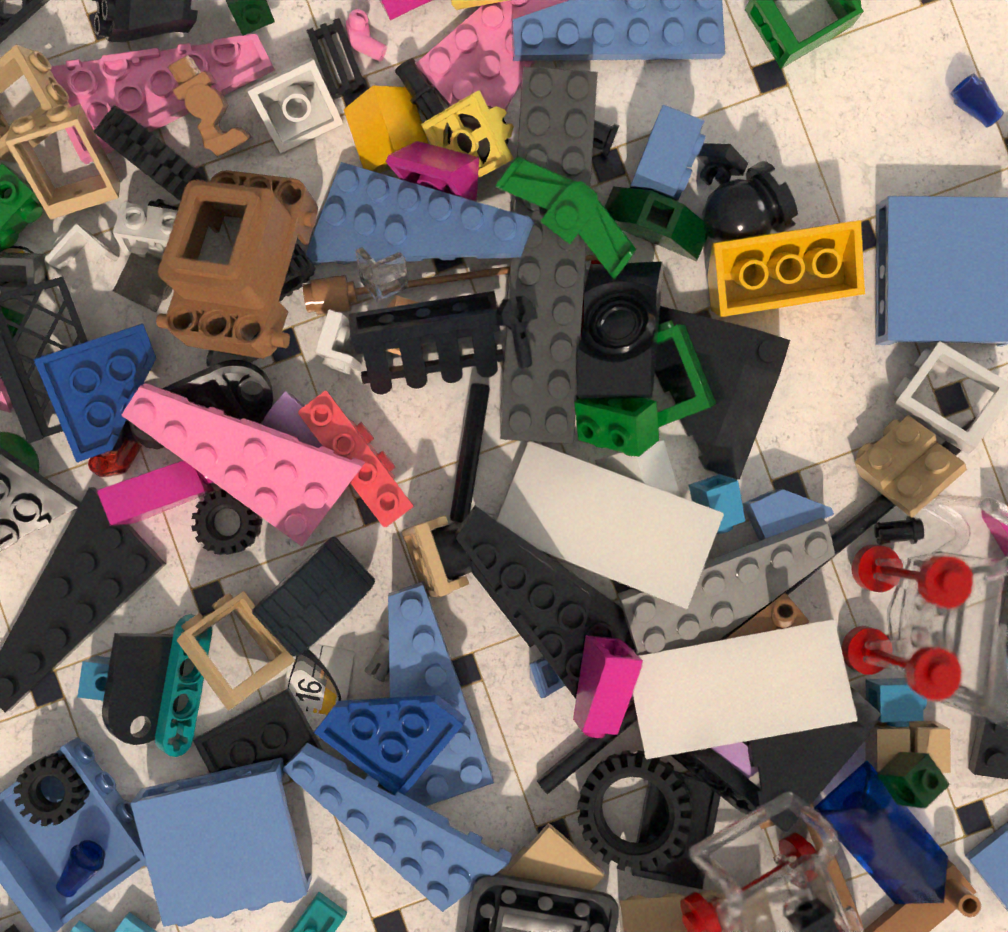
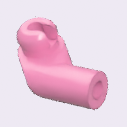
M360 9L352 10L346 21L350 45L355 50L381 62L386 54L387 45L371 37L367 23V14Z

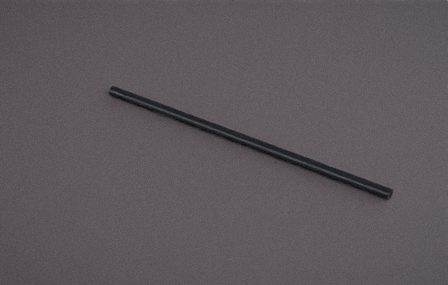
M974 417L962 429L967 431L976 418ZM947 441L941 444L955 456L962 452V450ZM882 494L831 536L835 555L784 593L789 595L896 505ZM774 599V600L771 601L769 604H767L765 607H763L762 609H760L758 612H756V613H755L754 615H752L750 618H748L747 620H745L743 623H741V624H740L739 626H737L735 629H733L732 631H730L728 634H726V635H725L724 637H722L720 640H725L727 637H729L731 634H733L736 630H738L740 627H742L745 623H747L749 620H751L754 616H756L758 613H760L763 609H765L767 606H769V605H770L772 602H774L776 599ZM634 699L628 704L618 735L605 734L603 738H586L537 779L538 784L546 794L554 790L638 720Z

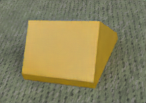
M373 85L343 109L364 169L377 173L391 170V167L386 163L389 154L416 141L429 144L421 126L422 121L416 103H411L412 96L406 87Z

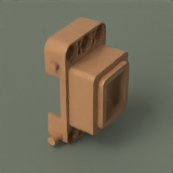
M229 170L216 173L210 182L201 180L190 181L185 187L158 269L159 277L174 290L167 314L160 313L157 316V326L171 331L170 333L188 347L261 359L272 355L277 347L287 348L290 336L282 331L288 311L279 302V298L297 238L303 245H308L313 227L317 221L316 216L318 212L317 203L304 184L295 178ZM224 216L243 218L229 265L197 261L208 226L214 233H219ZM260 332L259 335L252 340L253 336L256 333Z

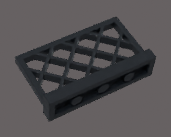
M63 276L0 294V302L15 298L30 305L20 325L6 319L0 306V375L28 444L62 432L63 429L61 424L48 427L43 412L50 398L48 394L32 387L30 377L36 367L33 359L20 354L16 347L22 331L43 340L35 358L41 357L47 343L60 349L68 348L50 339L59 320L75 327L77 337L72 346L78 345L79 341L80 343L88 341ZM59 286L64 302L57 314L36 304L43 290ZM36 292L32 302L21 297ZM66 307L71 320L61 316ZM34 308L55 317L46 337L25 327ZM8 324L18 329L14 338ZM22 360H25L32 364L28 373L26 372ZM36 394L46 398L42 407H40Z

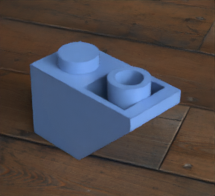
M774 489L743 503V507L759 541L814 520L825 519L834 515L831 507L784 489Z

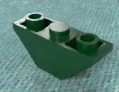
M613 186L605 204V209L621 230L694 261L698 260L708 234L704 230L703 220L686 205L651 190Z

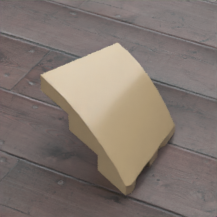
M549 822L528 847L524 845L504 870L501 869L497 872L498 874L592 890L605 876L604 871Z

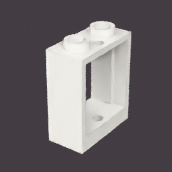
M939 341L933 351L926 347L914 364L919 370L911 380L905 376L893 393V395L898 397L893 408L906 416L909 415L931 432L963 452L970 454L978 446L1008 404V381ZM937 360L993 392V395L967 431L912 398V395Z

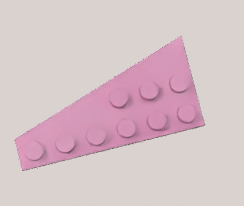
M509 0L482 5L423 56L416 65L428 84L434 85L436 88L435 92L449 107L480 90L488 106H497L507 111L512 98L521 87L523 67H532L535 61H513L511 30L513 19L568 0Z
M257 33L214 39L212 43L192 46L191 43L179 44L177 48L159 50L158 48L103 55L98 60L81 62L79 59L66 61V64L51 66V72L57 83L65 89L69 96L68 102L70 106L73 107L81 104L93 130H95L109 110L115 105L143 125L149 132H153L190 113L186 108L185 101L178 100L173 92V89L178 87L179 84L168 66L188 55L194 59L201 72H210L217 82L212 87L219 90L223 96L275 71ZM76 127L66 128L65 130L80 160L86 165L93 162ZM97 136L106 155L115 151L114 148Z
M147 383L138 388L122 413L123 417L300 546L304 545L365 464L364 461L356 458L350 460L336 455L334 450L323 446L317 448L300 442L295 436L253 421L225 415L224 411L214 407L205 408L191 403L186 397Z

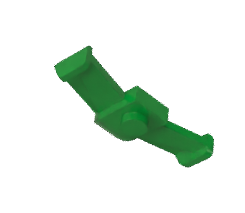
M518 156L495 185L500 190L548 210L540 222L569 245L579 234L613 279L617 277L636 251L634 245L598 200V194L582 181L575 182Z

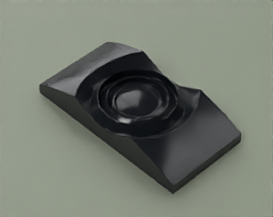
M662 261L627 263L615 279L609 275L602 264H591L584 290L583 332L578 346L577 395L579 399L653 398L663 278Z

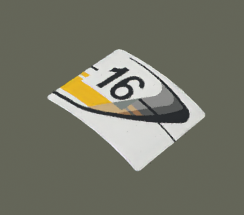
M313 644L302 654L292 656L295 662L287 668L284 690L288 688L291 690L302 711L327 715L337 701L347 700L355 652Z

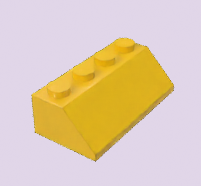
M861 220L712 243L707 274L711 311L720 317L864 295Z

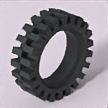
M113 105L93 131L179 201H181L185 187L190 181H208L198 170L175 153L173 149L115 105Z
M630 750L622 751L620 755L613 754L604 762L601 761L582 786L581 796L577 805V809L580 810L578 823L579 826L583 825L584 828L582 836L585 841H591L590 849L596 855L598 852L603 854L602 861L608 865L611 861L618 863L616 869L625 871L626 866L633 867V872L641 873L644 867H648V870L652 871L656 870L660 863L665 866L671 862L674 854L677 856L680 853L684 842L686 843L693 814V803H691L690 799L691 793L689 787L685 786V779L681 773L677 774L673 770L674 766L669 761L667 763L661 761V757L646 759L644 751L638 750L637 753H630ZM628 777L642 778L653 783L664 794L669 807V821L665 830L658 837L643 843L629 842L621 839L609 828L603 816L602 803L606 790L616 781Z

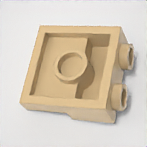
M909 415L901 422L897 419L891 421L885 427L883 437L874 445L867 443L860 448L856 455L857 460L855 461L859 476L911 518L967 470L964 461L940 445L933 432Z

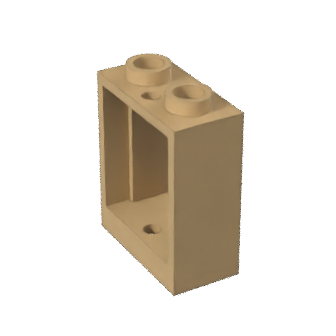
M16 44L0 58V94L24 75L41 104L28 116H32L35 119L47 115L50 109L59 105L71 107L68 102L69 96L67 92L57 83L51 72L50 62L41 52ZM0 111V160L16 163L17 161L5 142L10 127ZM52 133L28 141L32 148H35Z
M81 104L70 108L68 105H59L50 109L47 115L35 119L32 116L21 117L12 122L5 140L50 220L119 198L121 182L97 135L93 132L94 130ZM75 126L100 175L55 188L28 140Z
M245 591L234 598L230 593L226 594L212 605L215 610L205 618L199 613L181 626L184 632L176 640L228 711L295 662L292 655L252 614L255 605ZM232 612L236 614L270 660L269 663L234 689L230 687L195 639Z

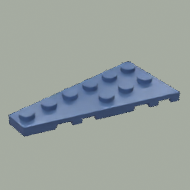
M424 582L389 593L390 698L438 695L467 717L461 729L405 796L426 807L493 784L494 779Z

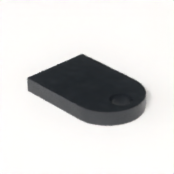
M227 360L217 363L162 388L163 390L188 398V401L205 408L214 407L224 411V414L239 420L244 418L258 424L264 421L273 403V390L268 376L258 366L243 360ZM248 382H256L263 389L256 395H249L242 390V386Z
M114 633L102 705V718L106 729L124 743L141 745L155 740L173 634ZM185 660L182 662L179 668V673L181 676H183ZM179 696L173 703L174 712L177 711ZM144 716L145 723L143 728L139 732L131 734L130 726L137 717Z

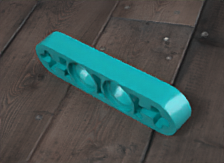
M193 614L180 618L174 628L155 733L157 748L172 757L182 756L192 745L204 677L195 665L187 676L182 677L179 673L180 665L189 657L176 640L184 632L181 626L196 616ZM212 627L195 638L207 655L212 637ZM186 694L188 697L187 705L183 710L174 712V700L179 695ZM172 719L178 720L175 724L171 722ZM177 732L180 734L179 739L173 740L171 745L168 743L169 738L175 737Z

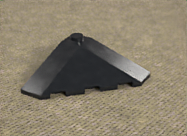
M660 306L659 325L671 320L674 326L685 324L717 404L681 418L679 422L687 437L692 435L702 453L698 458L705 470L740 480L780 376L791 340L757 329ZM672 338L658 344L655 376L664 393L669 391L676 405L696 397L674 339Z
M851 686L857 721L747 741L750 767H758L761 791L754 792L756 807L783 832H788L852 757L865 741L881 715L877 709Z

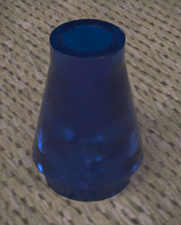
M975 73L967 76L950 93L955 99L954 105L981 122L986 128L996 123L1004 114L984 77L978 78Z
M84 840L72 847L61 877L56 883L58 893L65 897H73L87 881L103 868L105 851L99 844L90 840Z

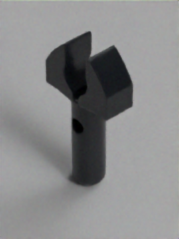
M516 296L519 309L518 316H513L511 299H503L497 309L496 320L498 326H506L512 331L518 367L524 369L531 367L533 364L526 328L530 320L537 319L535 306L526 297Z

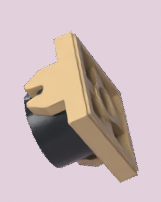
M446 515L402 530L418 582H424L429 597H442L452 593L451 591L469 585L467 576L463 575L472 572L469 555L454 537L458 527L455 523L449 524Z

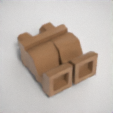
M188 55L168 66L179 84L178 87L173 89L174 94L178 100L185 101L187 110L193 116L202 120L197 129L201 134L204 148L210 149L216 157H219L252 138L246 130L239 127L231 128L228 132L220 128V120L229 105L223 94L212 87L217 82L210 72H201L194 59Z

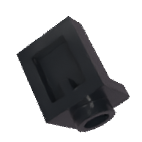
M818 897L800 903L793 913L786 916L793 932H839L833 921L835 915L832 909Z

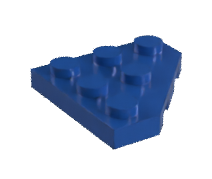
M143 323L33 359L76 463L113 450L119 438V434L127 420L122 416V413L138 388L144 384L156 360V355Z
M438 695L337 701L314 731V734L370 777L379 781V784L395 795L398 791L405 795L461 729L467 717Z

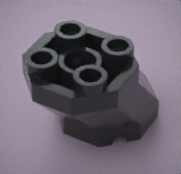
M92 0L96 1L98 11L94 18L95 33L97 36L105 37L110 42L123 43L170 32L189 33L197 21L198 10H191V0Z

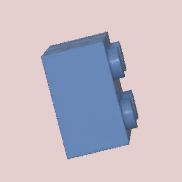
M662 105L630 188L651 190L678 201L691 176L692 169L689 168L692 167L706 137L700 134L704 120Z

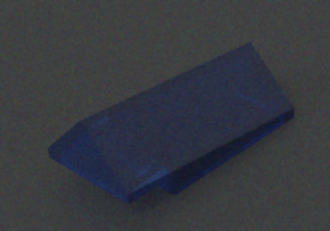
M866 760L813 807L812 810L895 904L944 903L948 864L947 854L906 806H899L895 803L876 775L878 772Z

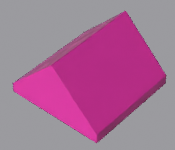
M419 141L388 155L386 163L399 179L477 202L479 157Z

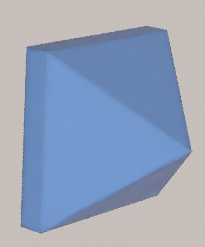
M544 656L530 663V679L540 698H545L565 686Z

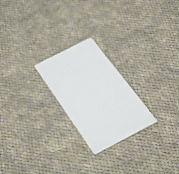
M528 441L497 521L540 551L687 609L724 513L538 443Z
M834 619L639 656L643 663L633 690V698L646 759L857 721Z

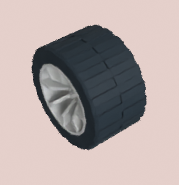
M332 537L254 607L252 614L292 656H298L324 635H328L336 629L372 589L375 579L336 537Z

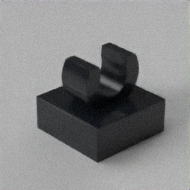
M703 143L697 156L705 164L701 170L700 178L707 185L712 184L714 177L721 185L729 182L731 176H743L748 162L731 144Z

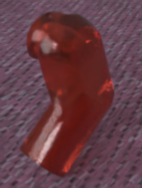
M126 437L117 453L100 454L91 457L88 461V467L91 472H94L99 477L106 478L122 475L128 471L142 445Z

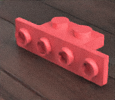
M327 390L298 411L299 416L323 447L334 450L336 455L350 460L356 458L365 462L350 483L383 527H388L414 507L394 480L396 477L391 471L396 467L384 451H381L379 454L370 444L374 437L362 422L356 425L353 421L349 420Z

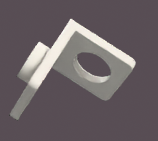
M76 223L69 232L61 234L56 239L54 248L45 257V261L62 270L88 241L103 255L113 261H116L119 257L90 231Z

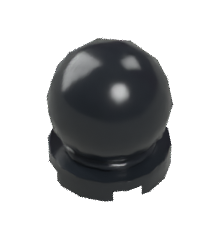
M761 161L747 169L746 180L734 179L723 183L708 196L702 216L704 230L713 243L770 234L771 229L776 232H784L796 225L792 220L793 217L798 215L795 199L787 183L784 182L779 185L770 174L776 169L767 161Z

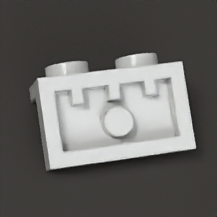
M123 202L113 229V235L124 255L161 261L178 210Z
M328 310L315 353L324 359L322 364L329 366L328 368L345 374H349L351 369L360 371L362 364L353 356L344 354L345 351L350 352L352 348L349 320L341 313Z

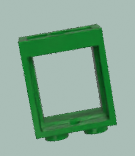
M749 0L745 8V12L780 69L851 28L864 12L861 7V0H826L838 20L799 43L774 3L777 0Z
M672 320L658 326L657 345L672 338L674 339L696 397L657 412L658 427L717 405L685 324L674 326Z

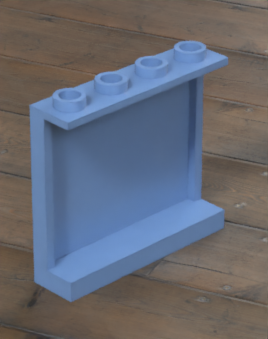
M888 196L876 205V345H891L897 342L938 343L939 341L942 343H997V346L1001 347L1008 345V197Z
M79 737L63 745L56 752L58 757L62 754L65 755L86 784L87 788L85 790L90 791L89 797L84 800L85 804L67 820L54 826L51 823L47 827L41 826L42 820L35 824L29 822L32 814L29 813L23 817L19 812L25 809L24 805L16 806L14 801L21 796V794H14V787L20 784L17 781L0 793V884L35 932H57L65 923L141 867L147 866L130 802L123 800L115 789L116 784L112 776L102 771L94 760L95 755L91 747L81 742ZM47 776L42 780L41 790L46 799L51 802L61 801L65 794L61 781L54 776Z
M282 758L141 788L130 804L163 927L177 924V926H187L194 923L197 919L211 916L215 919L223 918L233 911L242 909L255 911L270 903L279 901L291 903L307 895L312 876L311 873L305 874L282 784V777L285 773L282 770L284 767Z

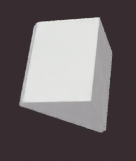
M313 57L247 88V92L280 154L344 124Z
M664 440L655 443L640 457L627 456L622 452L595 460L596 465L681 497Z

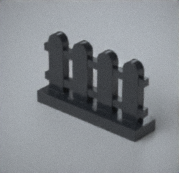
M483 292L349 314L352 346L355 349L356 355H364L367 371L361 372L362 383H370L372 391L376 394H386L392 389V379L405 377L409 387L419 389L426 385L428 380L427 374L441 372L442 379L447 383L458 382L463 376L462 368L476 366L477 373L482 377L495 375L498 370L497 362L504 361L502 349H495L494 333L501 332L496 320L498 304L495 292ZM472 336L474 354L460 356L457 338ZM436 342L439 359L424 361L422 344ZM400 348L403 365L389 367L386 350Z

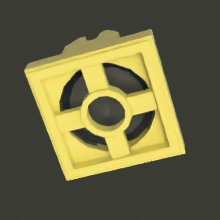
M480 90L421 124L431 145L479 157L478 178L514 159L507 146L514 126L513 124H506L504 120L507 114L506 110L486 104ZM449 124L448 134H446V128H447V125Z

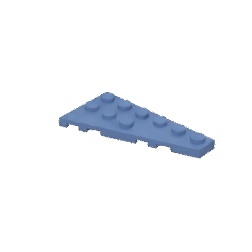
M568 0L513 19L511 25L513 61L721 59L725 55L722 0Z
M341 162L306 255L313 265H321L324 262L350 264V261H370L371 263L424 261V259L428 258L455 260V257H476L478 259L521 257L534 222L527 216Z
M306 743L282 769L442 912L471 892L477 878L485 875L493 876L507 866L512 857V853L503 848H500L499 852L480 843L483 837L472 831L465 835L452 828L448 818L397 791L395 796L380 789L377 787L379 781L367 775L364 780L349 772L346 763L309 743Z

